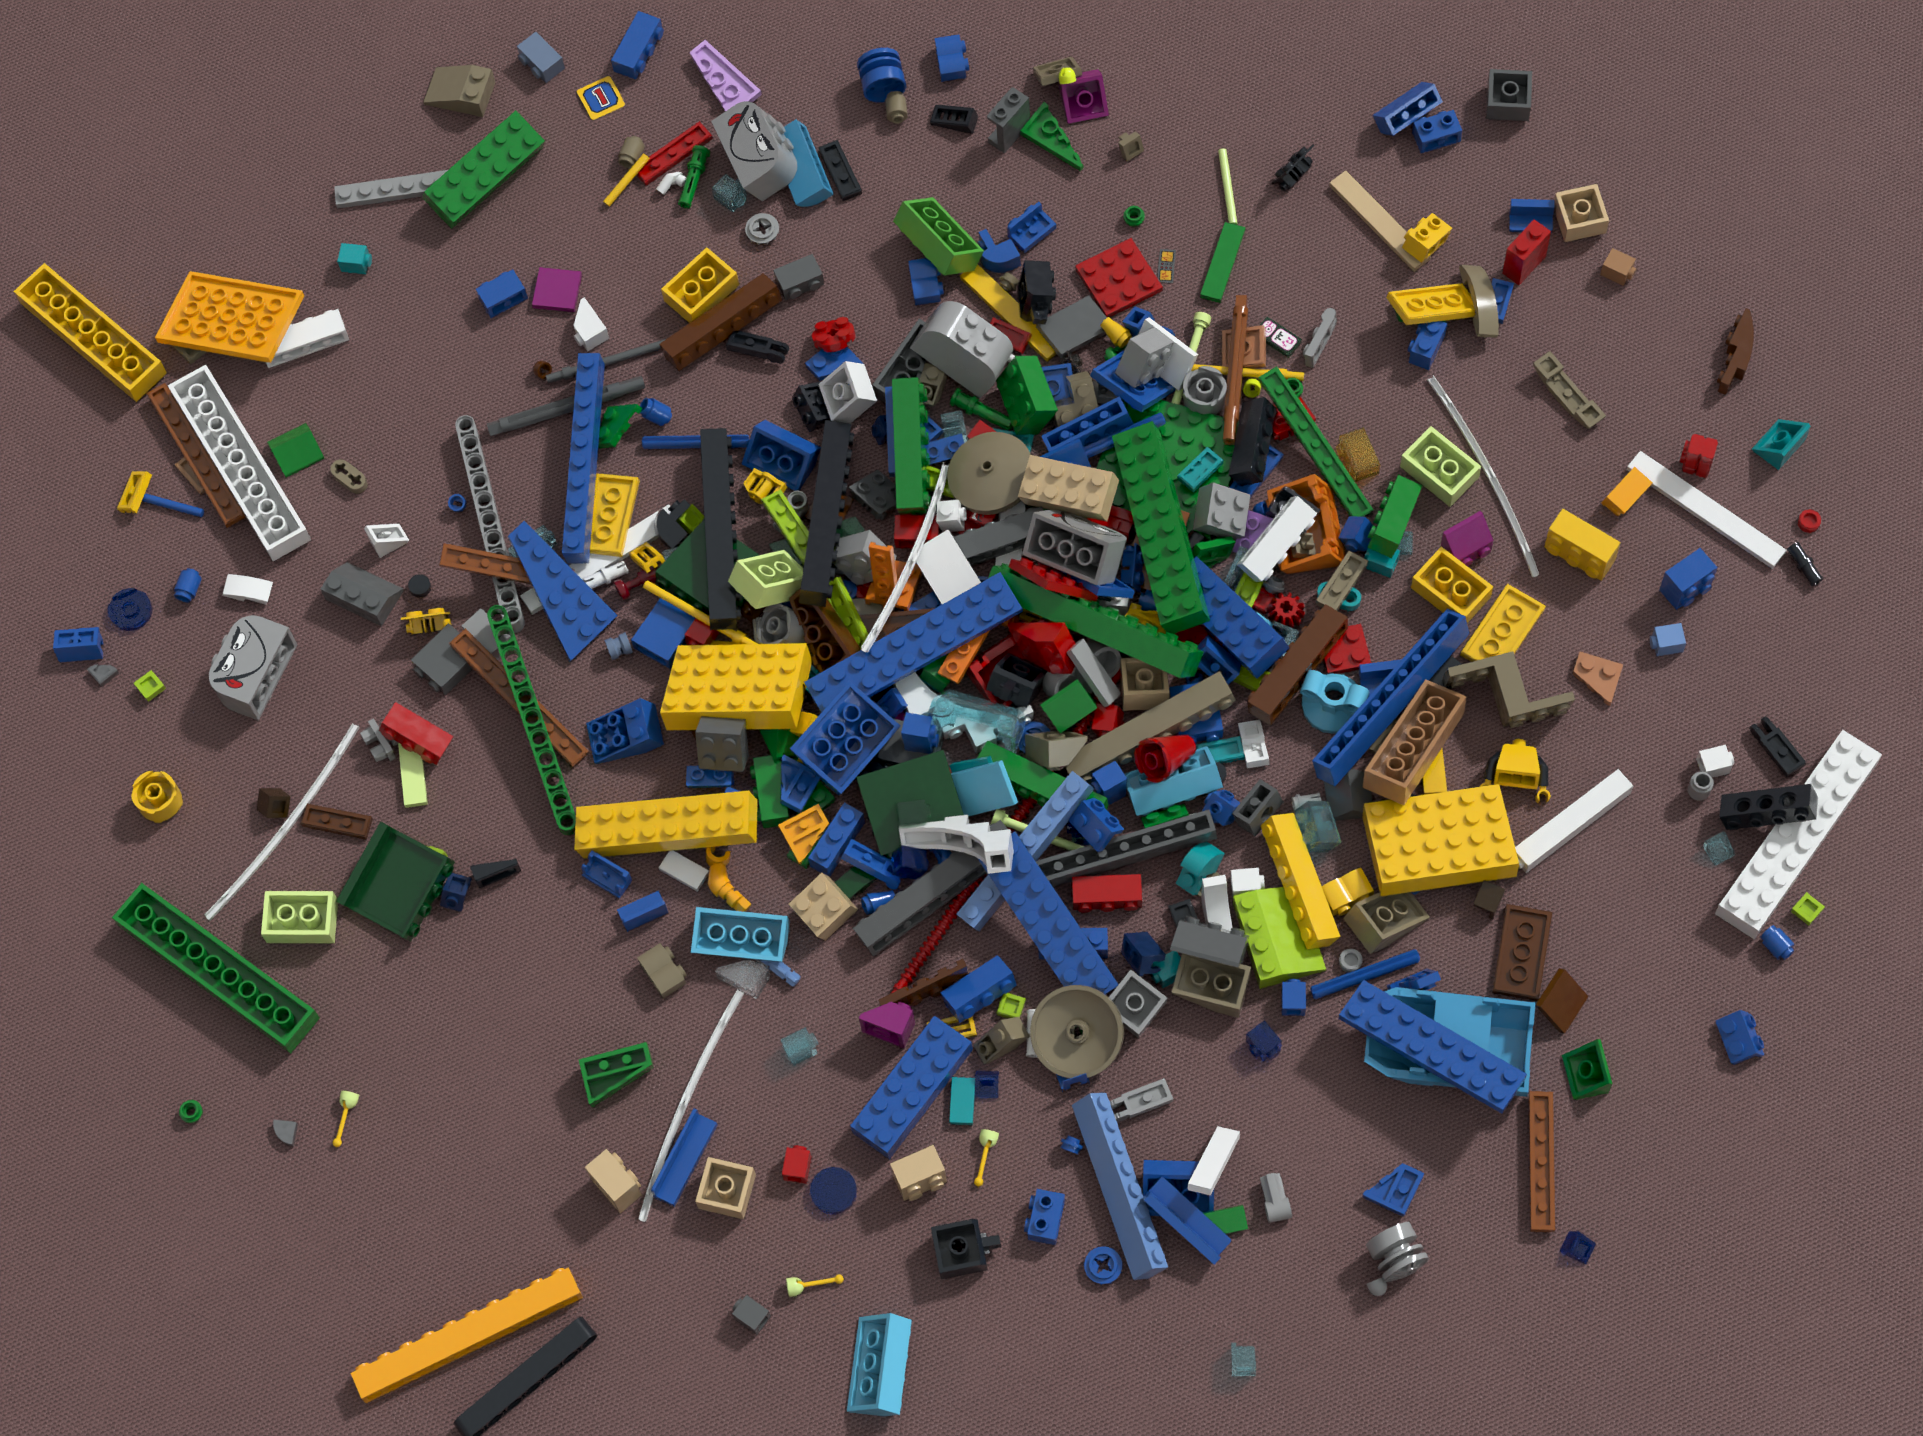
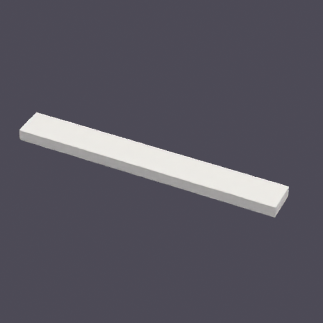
M1640 451L1627 466L1629 472L1636 467L1653 482L1650 485L1651 487L1773 569L1786 553L1785 548Z
M667 505L664 508H662L668 514L670 513V511L668 510L670 505ZM659 511L628 529L623 557L590 553L589 563L571 564L569 567L575 569L574 572L583 580L584 577L586 578L599 572L600 568H608L630 556L629 553L645 542L651 543L658 537L654 530V520ZM534 588L520 595L532 615L543 609Z

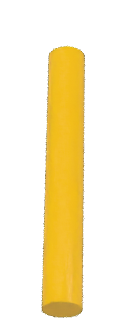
M644 153L605 198L603 202L608 207L611 206L650 159Z

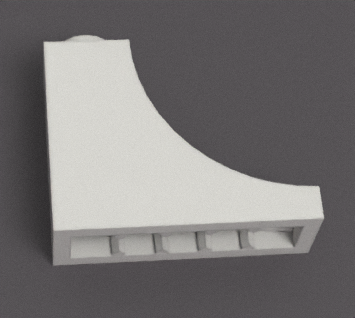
M1220 875L1202 879L1201 903L1206 925L1209 922L1221 924L1222 929L1231 931L1233 927L1228 902L1226 876Z

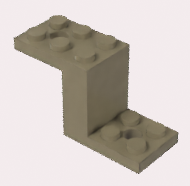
M1513 651L1447 668L1442 678L1444 687L1451 686V688L1463 686L1466 681L1473 680V683L1485 680L1486 676H1488L1503 727L1510 725V728L1522 726L1523 722L1532 720V723L1544 720L1545 716L1551 714L1554 717L1562 716L1567 713V710L1570 709L1575 701L1572 691L1529 703Z

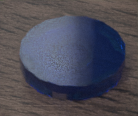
M135 588L123 589L116 593L107 608L108 616L114 626L125 631L138 630L143 627L151 618L153 611L152 603L146 593Z
M829 1167L815 1175L811 1182L810 1194L813 1203L819 1210L826 1214L836 1215L846 1209L848 1210L853 1205L857 1196V1187L854 1178L848 1171L839 1167Z

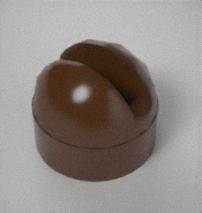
M537 361L533 366V373L541 379H546V375L552 372L551 365L546 361Z

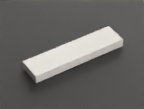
M1217 1126L1188 1183L1189 1191L1206 1195L1212 1194L1240 1138V1131Z

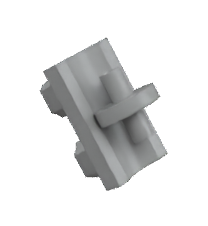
M375 719L369 720L370 726L360 732V735L366 745L376 740L380 743L370 749L375 761L378 762L387 757L390 761L396 759L388 742H391L393 746L397 745L398 742L385 738L379 731V726Z

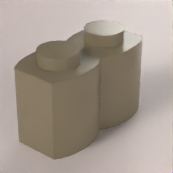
M659 943L637 957V959L664 999L686 984L684 977L687 974L680 964L678 966L674 964L672 959L675 957L669 947L664 948Z

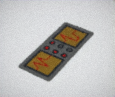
M1160 249L1157 276L1159 282L1173 283L1176 250Z

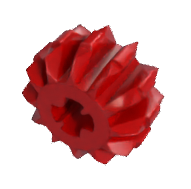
M1280 592L1278 598L1273 597L1271 604L1267 606V611L1269 612L1268 619L1273 620L1274 627L1280 624L1282 631L1285 629V626H1288L1290 630L1294 628V624L1299 626L1301 619L1305 616L1303 611L1304 603H1299V596L1291 598L1292 594L1290 592L1287 594V597H1284Z

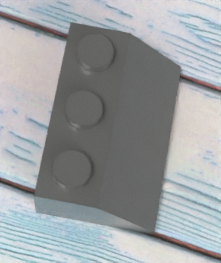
M348 562L332 570L320 589L325 600L380 626L384 624L404 591L403 588Z
M1186 916V919L1182 918L1179 920L1170 950L1234 967H1239L1243 963L1249 935H1245L1244 930L1231 928V931L1222 929L1221 924L1209 922L1208 925L1199 923L1200 919Z

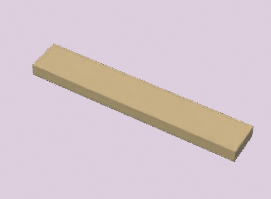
M1344 171L1330 182L1329 186L1414 272L1430 260L1431 256L1421 263L1402 248L1405 242L1404 236L1406 231L1347 171Z

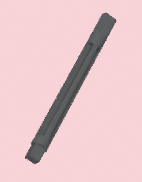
M642 376L603 386L602 402L644 389L645 384ZM575 395L486 423L489 434L492 436L502 432L505 433L573 412Z

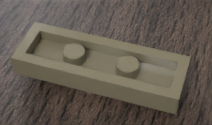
M1348 551L1317 598L1315 605L1323 608L1326 604L1338 611L1367 567L1368 560Z

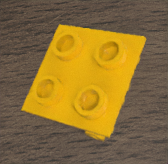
M444 608L428 609V614L424 615L422 611L407 612L406 617L401 618V620H409V624H406V631L412 635L423 633V628L425 633L428 632L426 619H429L431 632H434V623L436 631L442 630L448 623L451 625L450 618L446 619V615L450 614V612H444Z

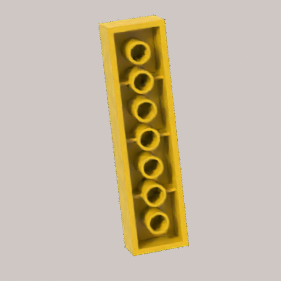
M45 263L13 291L20 304L135 402L167 374L162 362Z
M750 791L576 807L574 850L584 859L588 858L591 850L606 857L757 843V799Z

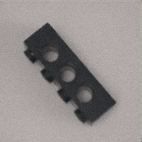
M1812 784L1721 795L1719 817L1726 830L1816 820L1818 796Z

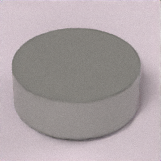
M1355 949L1344 950L1339 957L1341 969L1347 973L1360 969L1362 966V955Z

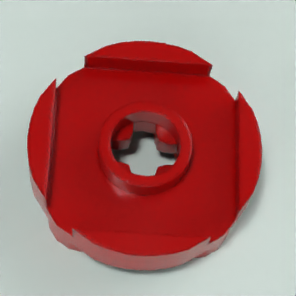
M840 317L837 320L827 322L820 321L815 324V330L812 333L815 348L818 350V347L823 348L824 352L842 350L847 347V342L850 340L853 342L856 337L854 326L848 321L847 317Z

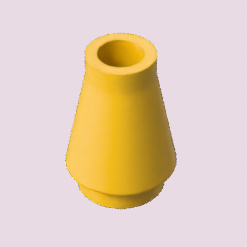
M1107 317L1100 325L1114 346L1123 348L1132 338L1130 330L1113 321L1110 317Z

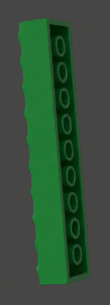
M1151 421L1113 435L1112 439L1160 625L1165 632L1175 634L1209 622L1210 617L1159 429Z
M1002 563L1001 566H992L988 578L1001 572L1022 608L1053 622H1064L1067 628L1178 678L1195 676L1204 651L1197 649V644L1190 641L1181 642L1178 640L1177 635L1170 632L1161 633L1158 631L1159 628L1152 624L1146 623V625L1138 623V618L1128 614L1126 617L1118 614L1119 610L1111 606L1102 607L1099 605L1100 602L1098 600L1091 601L1046 590L1009 568L1008 564Z
M143 883L137 887L112 917L121 929L290 1054L320 1019L313 1008Z

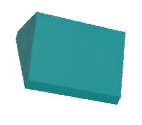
M1778 419L1752 450L1777 470H1780L1805 442L1811 426L1809 423Z

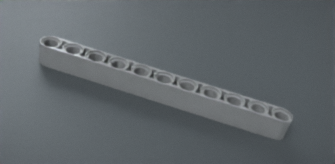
M463 415L456 420L455 426L486 552L509 556L479 433L474 419L471 416ZM466 427H471L469 430H463ZM469 446H475L473 449H467ZM480 464L479 467L472 468L474 465ZM480 483H485L482 487H476ZM484 502H490L486 506H481ZM489 521H494L491 525H485ZM494 540H499L496 544H490ZM492 577L499 605L506 609L509 619L518 617L516 621L511 622L514 633H518L524 628L525 620L516 583L511 580L500 583L501 578ZM507 598H513L511 602H504Z

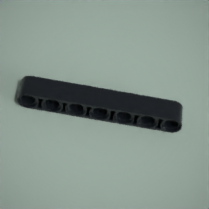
M583 1317L577 1318L457 1417L453 1425L462 1436H481L588 1347L597 1338V1333Z

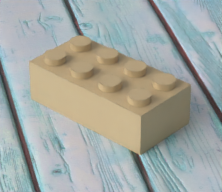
M1030 455L1018 497L1026 505L1065 511L1078 516L1107 522L1119 479L1110 471Z

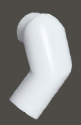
M681 172L666 174L656 189L665 195L671 185L684 186L686 177Z

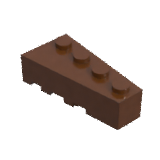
M800 588L789 598L799 625H802L805 633L804 640L810 646L813 657H811L813 663L817 665L821 673L857 653L861 648L828 600H826V607L800 604Z

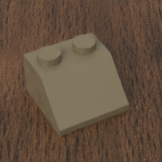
M1056 730L1025 734L1026 759L1046 767L1050 771L1060 770V766H1068L1088 741L1087 736L1067 730L1062 733Z

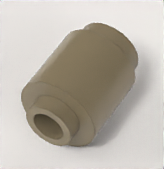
M900 91L888 93L885 99L887 119L895 124L902 123L908 117L906 98Z
M631 136L625 139L618 155V163L621 166L631 169L641 157L645 145L639 137Z

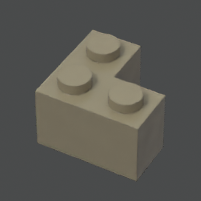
M1087 371L1066 376L1070 397L1055 401L1058 411L1053 416V420L1057 428L1098 407L1092 378Z

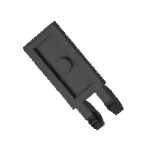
M738 330L731 333L726 344V350L763 359L768 358L772 363L779 364L784 362L785 354L790 349L788 344Z
M1765 716L1761 719L1763 727L1769 733L1766 736L1756 724L1750 726L1749 729L1752 735L1759 741L1760 745L1786 777H1789L1806 765V761L1769 718Z

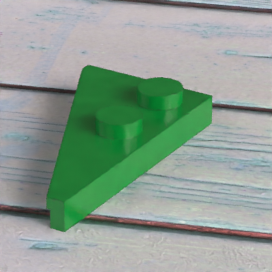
M1043 102L1020 130L1021 136L1081 172L1084 166L1080 161L1079 155L1071 147L1068 137L1063 129L1059 127L1057 119L1049 111L1047 103Z

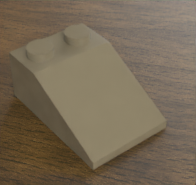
M475 65L436 67L423 102L424 105L483 117L496 83L492 69Z
M1379 892L1355 903L1343 919L1371 955L1389 946L1427 921L1430 917L1411 892L1380 896Z
M1182 953L1172 994L1214 1012L1239 1018L1251 975V967L1243 964L1239 967H1234Z

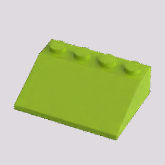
M1284 887L1258 889L1233 897V907L1240 929L1245 931V935H1249L1246 948L1259 989L1287 982L1289 979H1298L1326 971L1320 948L1306 949L1297 922L1293 917L1290 903L1286 898Z

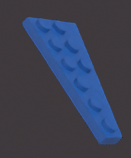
M523 521L508 535V539L570 662L618 615Z

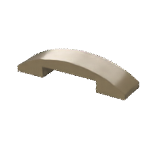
M1460 265L1459 270L1464 285L1469 286L1476 313L1472 320L1477 337L1497 338L1499 330L1497 303L1487 273L1481 266Z
M1551 351L1533 363L1536 372L1551 394L1584 427L1590 429L1606 417L1593 400L1589 401L1564 373V366Z

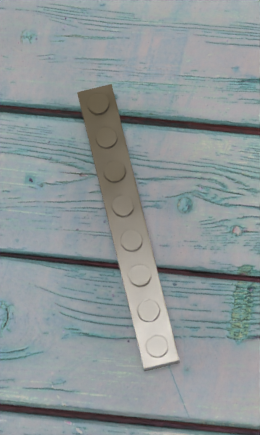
M1219 671L1086 744L1071 763L1065 767L1069 774L1073 771L1090 784L1092 773L1114 761L1118 765L1129 763L1135 757V749L1138 748V743L1141 740L1173 736L1180 731L1185 732L1198 721L1209 719L1218 710L1229 708L1236 699Z

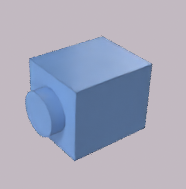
M1681 623L1654 627L1653 634L1650 636V646L1652 649H1655L1656 656L1684 651L1686 640Z

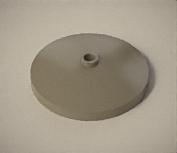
M987 432L966 441L955 452L948 467V485L954 498L960 501L963 508L965 507L973 513L983 515L1001 513L1016 506L1021 501L1018 494L1031 455L1028 448L1015 436L1003 432Z
M1070 985L1056 989L1039 1003L1031 1020L1030 1037L1035 1054L1050 1071L1066 1078H1073L1086 1073L1088 1078L1101 1073L1114 1062L1122 1047L1124 1026L1117 1006L1107 995L1093 987ZM1077 1027L1083 1030L1082 1035L1078 1036L1075 1033Z

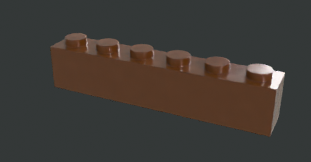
M762 273L661 342L659 345L665 358L678 371L682 370L730 337L733 331L740 330L781 302L782 297L778 287Z
M1326 604L1321 610H1317L1312 617L1311 623L1302 628L1299 638L1295 643L1291 642L1289 644V649L1283 658H1279L1275 662L1269 675L1266 674L1262 678L1260 687L1250 693L1247 699L1248 713L1271 726L1302 687L1307 671L1315 670L1348 629V617Z

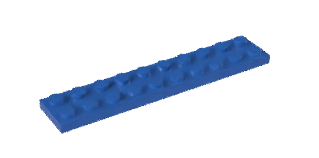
M1001 572L874 642L868 653L860 650L804 683L821 713L849 681L870 698L1023 612V609Z

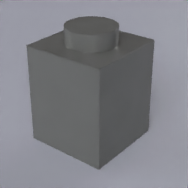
M748 1295L743 1300L741 1298L738 1299L732 1308L734 1319L756 1335L759 1334L771 1317L770 1312Z

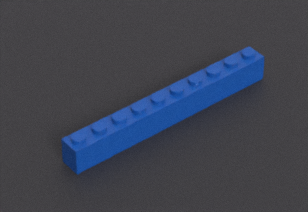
M578 353L562 555L567 564L589 563L605 368L600 353Z
M1448 608L1312 760L1318 779L1333 786L1340 782L1413 699L1425 679L1430 680L1467 638L1469 629L1466 616Z

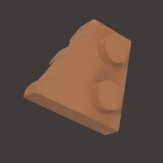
M1579 652L1572 675L1580 682H1584L1593 693L1596 692L1601 696L1605 704L1611 706L1623 664Z

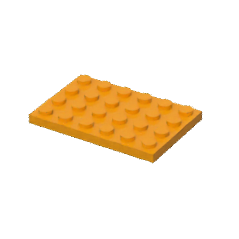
M189 271L155 339L158 343L271 363L305 295L302 290Z

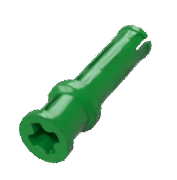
M693 146L691 161L687 163L689 171L678 202L679 206L686 209L691 208L700 175L705 172L706 159L711 154L710 150L704 146Z
M957 388L950 400L952 407L957 406L965 410L966 414H975L1004 430L1010 431L1012 428L1009 416L979 402L978 397H971L963 393L960 388Z

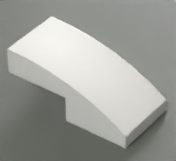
M228 574L222 596L243 602L245 599L266 605L273 582L254 577Z
M1254 720L1238 723L1247 768L1269 765L1261 721Z

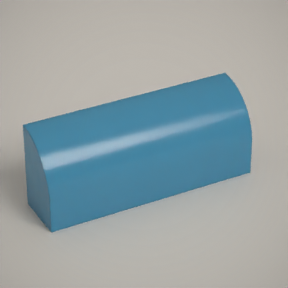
M795 119L784 126L786 130L784 135L791 141L794 147L792 151L797 160L795 177L788 186L795 204L800 207H808L819 204L834 194L807 127Z

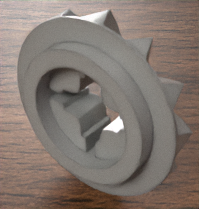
M756 214L746 223V236H748L751 242H756L758 245L761 243L768 245L770 241L776 239L779 233L778 221L770 214ZM759 224H761L763 228L766 229L765 235H763L761 231H759Z

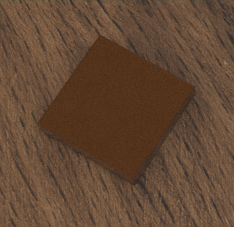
M1559 968L1535 1006L1558 1032L1565 1034L1589 996L1565 969Z

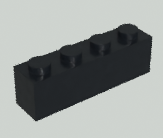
M1265 397L1243 401L1229 470V476L1239 486L1263 482L1270 439L1273 432V423L1276 416V407Z

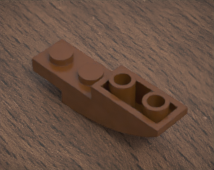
M1745 308L1743 315L1738 314L1733 325L1736 327L1734 333H1729L1725 342L1728 345L1726 353L1729 354L1725 365L1728 367L1726 372L1721 371L1717 383L1720 384L1718 392L1724 395L1727 394L1734 378L1743 380L1750 361L1754 341V328L1750 309Z

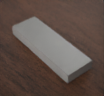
M1084 639L1079 640L1066 652L1103 707L1109 706L1121 694Z

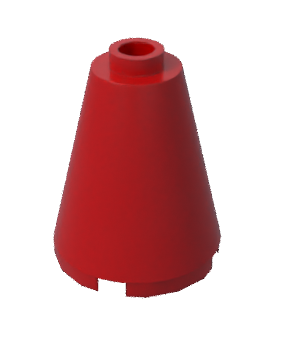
M1189 735L1146 738L1138 743L1139 746L1135 749L1134 756L1139 772L1144 773L1148 777L1146 778L1148 781L1158 783L1167 779L1195 754L1196 744Z

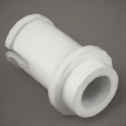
M1320 793L1303 796L1296 794V797H1292L1294 811L1302 812V809L1322 806Z

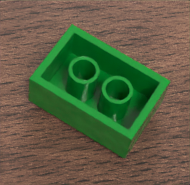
M1015 356L997 378V388L1001 393L1004 406L1007 409L1016 435H1038L1058 409L1038 357Z

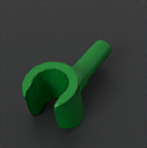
M1126 346L1123 348H1107L1104 355L1105 360L1107 361L1116 356Z

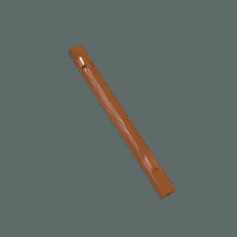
M1236 295L1235 307L1233 308L1223 418V442L1225 445H1235L1236 427L1239 421L1248 319L1247 295Z

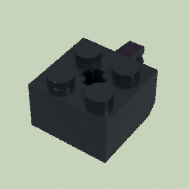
M1024 260L1017 292L1019 314L1026 322L1044 325L1046 324L1048 314L1052 312V300L1055 301L1056 288L1052 287L1054 271L1051 270L1049 261Z
M1007 653L993 669L986 690L992 692L999 699L1006 702L1010 700L1016 706L1027 708L1040 694L1043 679L1048 671L1011 653Z
M968 1219L931 1227L941 1280L987 1271L985 1256L990 1255V1250L1001 1248L999 1235L987 1237L986 1233H980L978 1219ZM961 1245L962 1252H957L956 1246Z

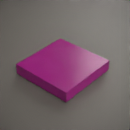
M539 267L532 307L536 309L575 312L582 278L581 271Z

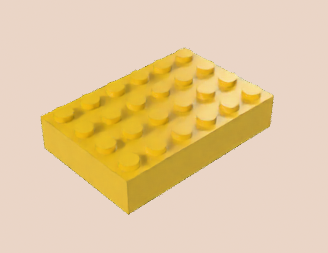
M807 643L678 645L660 711L666 730H696L701 716L746 719V729H797L806 691L804 682L809 678L812 665Z
M1499 784L1409 797L1405 805L1392 800L1364 803L1362 818L1380 896L1477 883L1484 880L1491 881L1517 877L1519 861Z

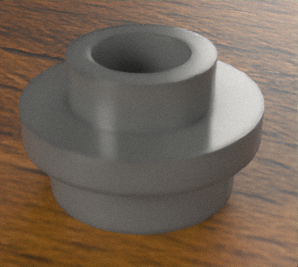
M1271 576L1268 580L1263 581V585L1266 587L1265 590L1269 593L1278 594V592L1282 593L1284 591L1283 585L1285 582L1278 577Z

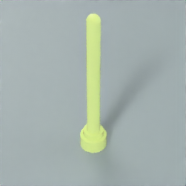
M1196 312L1194 315L1193 323L1195 330L1189 348L1194 352H1197L1202 333L1209 327L1212 319L1209 314L1204 312ZM1175 389L1171 403L1180 405L1183 389L1179 391Z
M996 809L991 824L1001 820L1005 826L1023 832L1028 826L1009 818L1005 811L1001 809ZM1058 836L1051 842V844L1069 851L1084 847Z

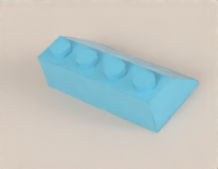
M1208 746L1197 749L1189 760L1167 779L1158 783L1148 781L1146 779L1148 777L1144 773H1140L1138 769L1125 773L1127 777L1126 789L1136 816L1148 815L1154 810L1169 808L1175 803L1195 799L1196 796L1205 793L1209 794L1223 788L1217 765Z
M696 907L691 953L782 962L788 943L790 919L788 916Z
M892 1313L859 1317L847 1412L877 1416L900 1415L911 1334V1319Z

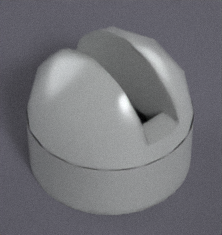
M1383 1277L1366 1284L1370 1293L1375 1296H1381L1387 1290V1283Z

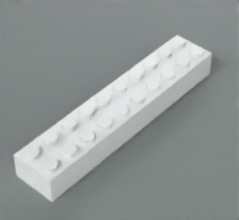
M204 365L168 385L172 395L272 561L311 541L305 526L208 367Z
M1842 730L1805 782V784H1812L1818 796L1816 820L1776 824L1723 898L1715 914L1755 940L1874 770L1882 754Z

